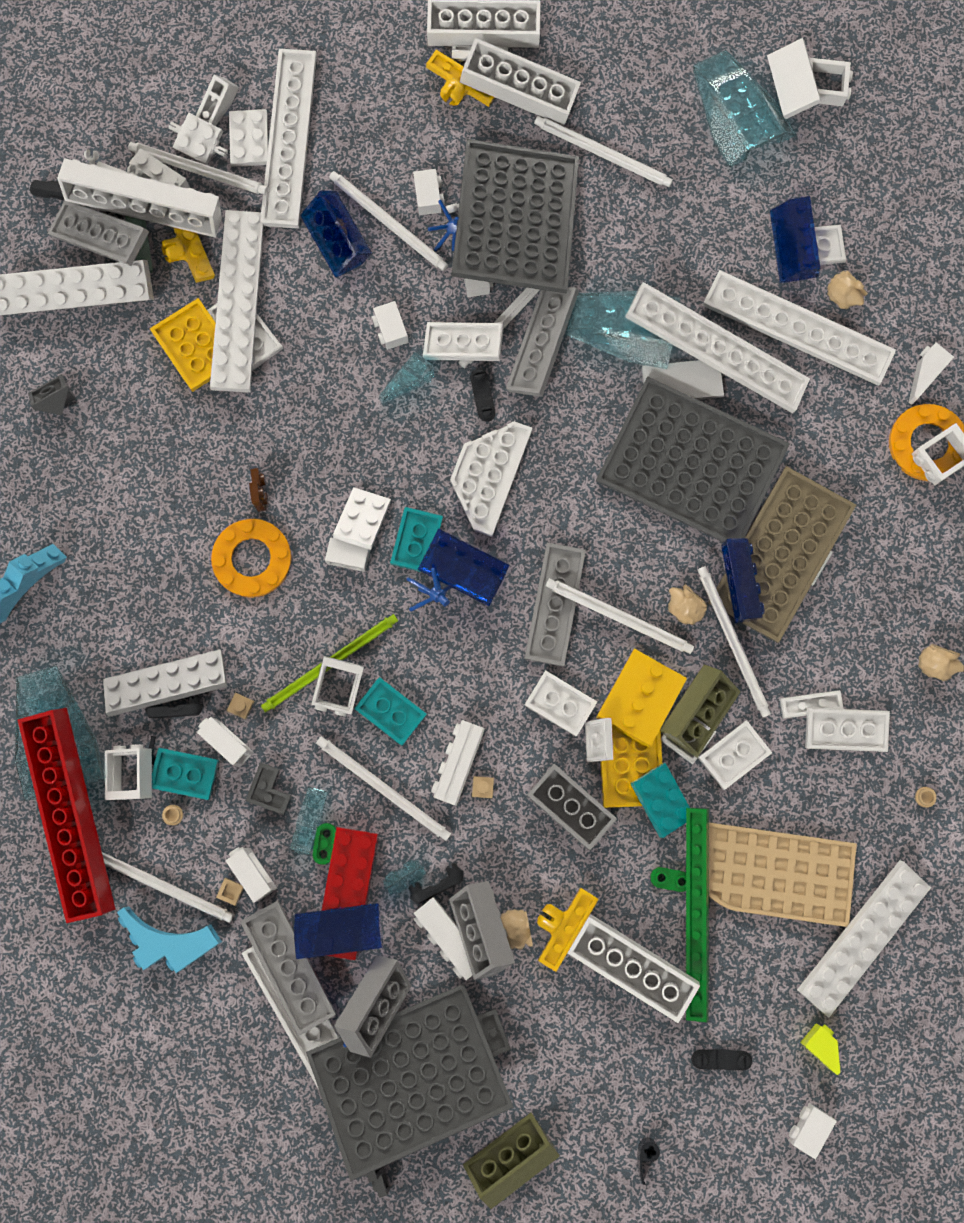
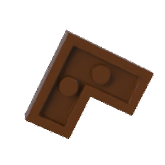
M258 468L250 469L252 483H249L251 502L258 512L266 511L265 505L268 504V496L263 488L266 485L265 475L261 474Z

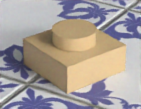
M235 692L227 711L246 720L255 701Z
M473 776L472 797L492 798L494 778Z
M224 878L216 898L236 906L244 888L240 883Z

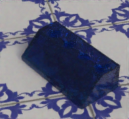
M320 190L300 216L332 273L337 278L362 265L372 252L338 192Z
M810 196L790 199L770 210L780 283L818 278L821 269Z
M438 528L417 570L432 577L431 568H435L438 581L490 606L504 580L509 564Z
M748 538L726 539L721 545L735 624L759 620L763 618L762 614L765 613L763 602L759 600V594H761L759 582L756 583L755 579L757 567L755 563H752L751 558L753 546L748 542Z
M379 903L295 914L294 943L296 959L382 948L384 943Z

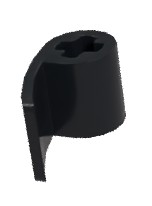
M649 1137L643 1138L640 1141L637 1152L638 1172L643 1185L646 1184L643 1177L642 1161L654 1162L660 1155L657 1143ZM652 1146L653 1151H649V1154H647L645 1149Z

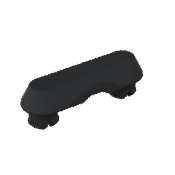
M34 180L31 182L30 192L32 195L64 201L58 181Z
M476 368L470 375L479 418L484 422H489L496 415L486 371Z
M195 695L188 697L187 705L168 708L167 706L157 704L146 707L145 711L148 717L153 719L198 716L204 706L200 704L201 697Z
M453 863L451 864L452 868L450 866L446 867L445 870L448 877L442 879L439 884L428 886L425 889H422L419 882L414 883L415 887L411 884L408 888L411 893L409 898L416 904H420L463 882L464 871L459 870L457 864Z
M700 1049L696 1050L691 1057L692 1064L697 1069L744 1071L752 1065L751 1055L747 1051Z

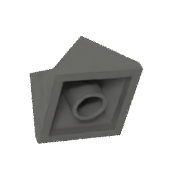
M62 374L28 393L33 410L62 415L64 406L77 399Z

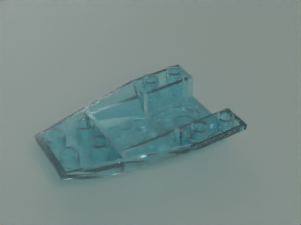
M727 50L693 65L711 136L729 167L746 160L750 151L775 139L780 144L796 136L788 119L783 117L778 102Z
M637 291L578 293L565 331L566 335L627 362L663 369L668 368L673 344L625 317ZM667 295L680 303V297Z
M58 666L16 677L15 763L24 801L36 800V795L18 719L35 714L67 708L86 786L106 778L97 739Z

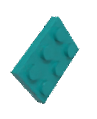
M405 507L390 565L429 574L443 516Z
M380 677L354 708L401 746L405 744L427 715V713Z
M158 748L152 771V789L210 800L219 760Z
M666 763L660 764L630 783L660 838H664L686 823V808L690 807Z

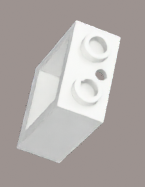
M809 58L814 72L842 75L841 91L818 89L821 99L819 104L843 106L846 99L849 100L851 95V88H849L853 71L850 70L851 62Z
M956 423L912 453L914 462L923 469L925 477L934 486L964 467V433ZM946 437L963 461L942 474L925 450Z
M324 656L311 705H315L314 709L324 712L327 709L335 710L334 714L344 717L347 714H352L364 667ZM327 666L356 674L347 706L318 699Z
M213 717L206 718L198 726L200 729L197 733L233 766L241 767L254 753L218 719Z
M139 744L130 745V749H126V746H113V750H106L105 800L152 798V749L143 748V745ZM137 755V790L122 791L121 756Z
M238 847L228 854L230 858L226 860V863L253 903L261 901L277 889L251 848Z

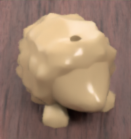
M842 271L840 274H836L827 287V295L830 300L841 309H849V307L855 305L862 306L864 304L863 296H866L868 293L863 289V284L853 277L849 271Z
M686 584L683 586V590L674 587L669 589L671 600L668 604V610L679 622L685 625H694L702 620L706 614L707 604L701 597L694 593Z
M931 644L922 650L919 656L918 666L922 673L928 677L947 681L955 673L964 671V665L957 659L960 657L958 652Z
M514 909L507 910L506 913L501 914L500 918L507 932L510 949L517 948L521 950L525 947V944L532 947L527 912Z

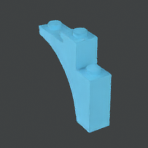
M54 544L30 556L23 554L9 561L4 577L0 579V623L7 620L17 602L39 579L65 562L67 557Z
M129 906L117 912L120 916L118 917L120 924L130 932V940L134 945L139 946L138 949L132 952L135 956L133 960L143 970L166 957V964L171 971L174 970L175 973L180 972L222 942L212 925L191 933H167L143 922Z

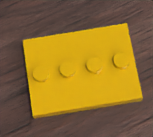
M199 298L150 328L192 392L211 380L216 324Z
M633 649L596 718H611L613 728L650 748L687 678L642 652Z
M612 727L613 760L600 761L603 807L642 806L630 783L662 764L661 731L659 730L653 744L649 748Z

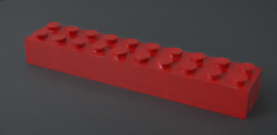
M67 708L54 709L18 719L66 923L97 917L111 912L116 908Z

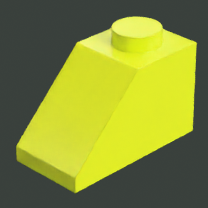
M816 1023L800 1043L833 1073L839 1075L838 1041L833 1037L834 1032L825 1024L820 1026Z

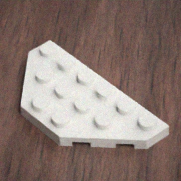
M514 421L499 430L491 431L481 438L469 441L463 445L450 482L474 531L493 537L530 438L532 427Z

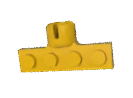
M435 50L426 63V68L446 80L440 92L443 101L447 102L451 97L452 100L449 105L456 106L465 95H470L490 107L496 97L462 84L460 79L464 66L440 51Z
M173 227L176 237L162 241V253L167 255V257H164L165 260L169 263L181 260L186 261L196 283L214 279L215 274L198 234Z
M579 888L566 911H561L552 904H547L542 911L552 918L548 920L544 916L539 915L537 924L548 931L551 937L538 958L539 962L557 972L599 900L598 898Z

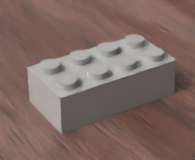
M555 764L550 767L526 795L588 850L594 847L617 820L614 815Z
M489 881L467 885L452 896L449 901L473 979L478 980L495 976L514 964V954L510 949L507 932L503 927L500 910L497 908L494 892L490 887Z
M377 955L370 964L362 981L358 984L353 996L349 999L341 1016L337 1019L334 1027L350 1052L372 1057L412 985L398 960Z

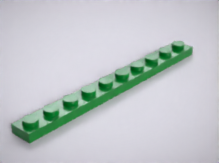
M686 808V974L700 982V987L686 1010V1020L705 1023L709 1021V809Z

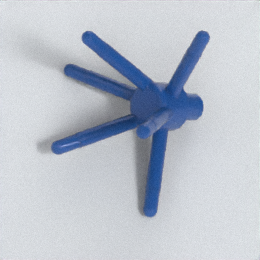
M439 200L438 203L449 222L445 225L429 227L428 231L447 230L446 234L434 248L435 252L438 251L449 235L453 234L452 251H454L459 217L456 216L455 219H452L442 200Z
M432 563L431 568L434 582L433 588L429 589L410 577L407 578V581L419 587L418 591L430 596L428 599L409 608V611H414L433 600L436 603L440 602L444 607L450 603L445 595L452 588V585L450 584L444 589L441 588L436 563Z

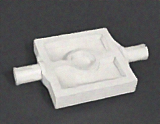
M188 113L181 126L170 122L172 126L169 125V129L178 133L173 145L174 149L205 165H208L215 153L223 157L227 156L228 150L219 146V140L223 133L222 129L191 113Z

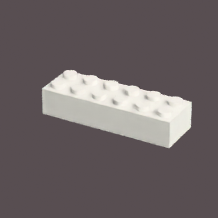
M428 0V46L473 45L475 38L494 46L539 48L540 0Z
M477 38L473 42L460 82L464 85L563 126L566 123L581 84L577 80Z
M591 914L568 951V954L677 1023L680 1022L700 987L699 981Z

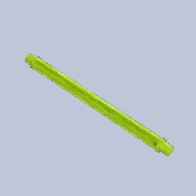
M394 614L388 618L385 617L383 621L330 656V658L343 661L387 629L392 628V625L397 623L398 619ZM322 663L270 699H266L267 701L261 705L264 712L275 709L277 705L318 678ZM327 666L325 672H327L332 667Z

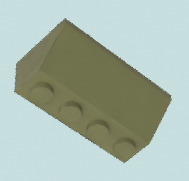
M704 664L660 731L673 743L698 758L740 694V690L721 670ZM696 717L710 727V730L704 728L703 724L693 720V718Z
M530 1113L464 1163L463 1167L479 1198L492 1209L555 1161L560 1155L539 1122Z

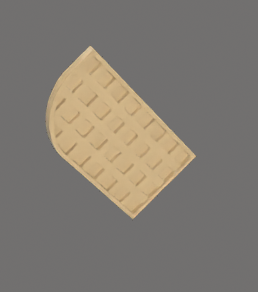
M709 823V897L719 905L733 911L847 927L850 921L857 843Z

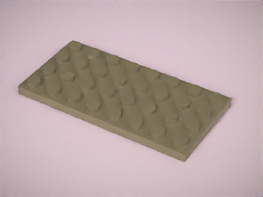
M786 466L716 587L727 614L779 643L855 509L856 504Z

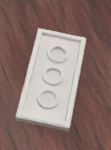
M803 38L767 55L785 119L821 103Z
M217 303L207 310L215 323ZM258 314L256 316L252 371L283 349L282 345Z
M427 322L423 359L500 361L504 325L503 323Z
M700 360L642 366L643 383L648 376L697 400L724 397L721 372Z
M807 707L805 748L888 752L890 711Z

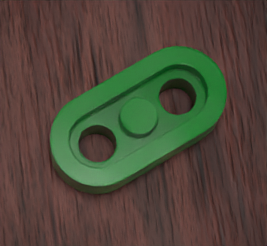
M330 823L321 824L316 830L312 855L314 861L321 865L328 864L331 861L336 827ZM327 829L331 832L328 838L324 836V831ZM322 850L327 851L326 858L320 856Z
M657 867L651 871L650 881L655 887L678 892L686 891V872ZM659 874H663L665 877L662 882H659L657 879ZM681 877L685 880L682 886L678 884V879Z

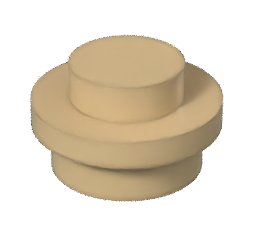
M922 787L917 790L915 800L921 807L928 808L935 804L936 793L929 787Z
M169 805L164 809L162 818L168 825H177L183 819V811L177 805Z

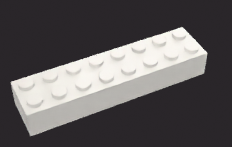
M64 158L57 179L65 201L216 238L222 219L219 196H215L212 193L199 192L192 188L178 187L172 183L158 182L155 179L142 178L135 174L122 173L115 169L102 168L95 164L89 165L78 160Z
M136 260L132 266L117 262L0 275V316L154 300L148 260Z

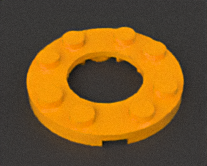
M935 404L917 405L906 410L894 422L890 431L889 449L893 460L897 462L902 468L901 470L907 475L918 480L928 481L923 469L913 460L912 453L914 450L911 446L913 431L923 424H932L945 431L956 423L964 433L963 422L949 409ZM949 441L946 453L941 458L933 460L942 474L963 461Z
M244 519L228 526L216 539L211 555L212 568L218 581L228 591L248 598L264 596L277 589L286 579L292 560L291 549L283 533L273 524L260 519ZM249 539L260 540L265 543L271 555L270 564L267 569L260 575L253 577L243 576L238 573L232 562L233 552L237 545Z

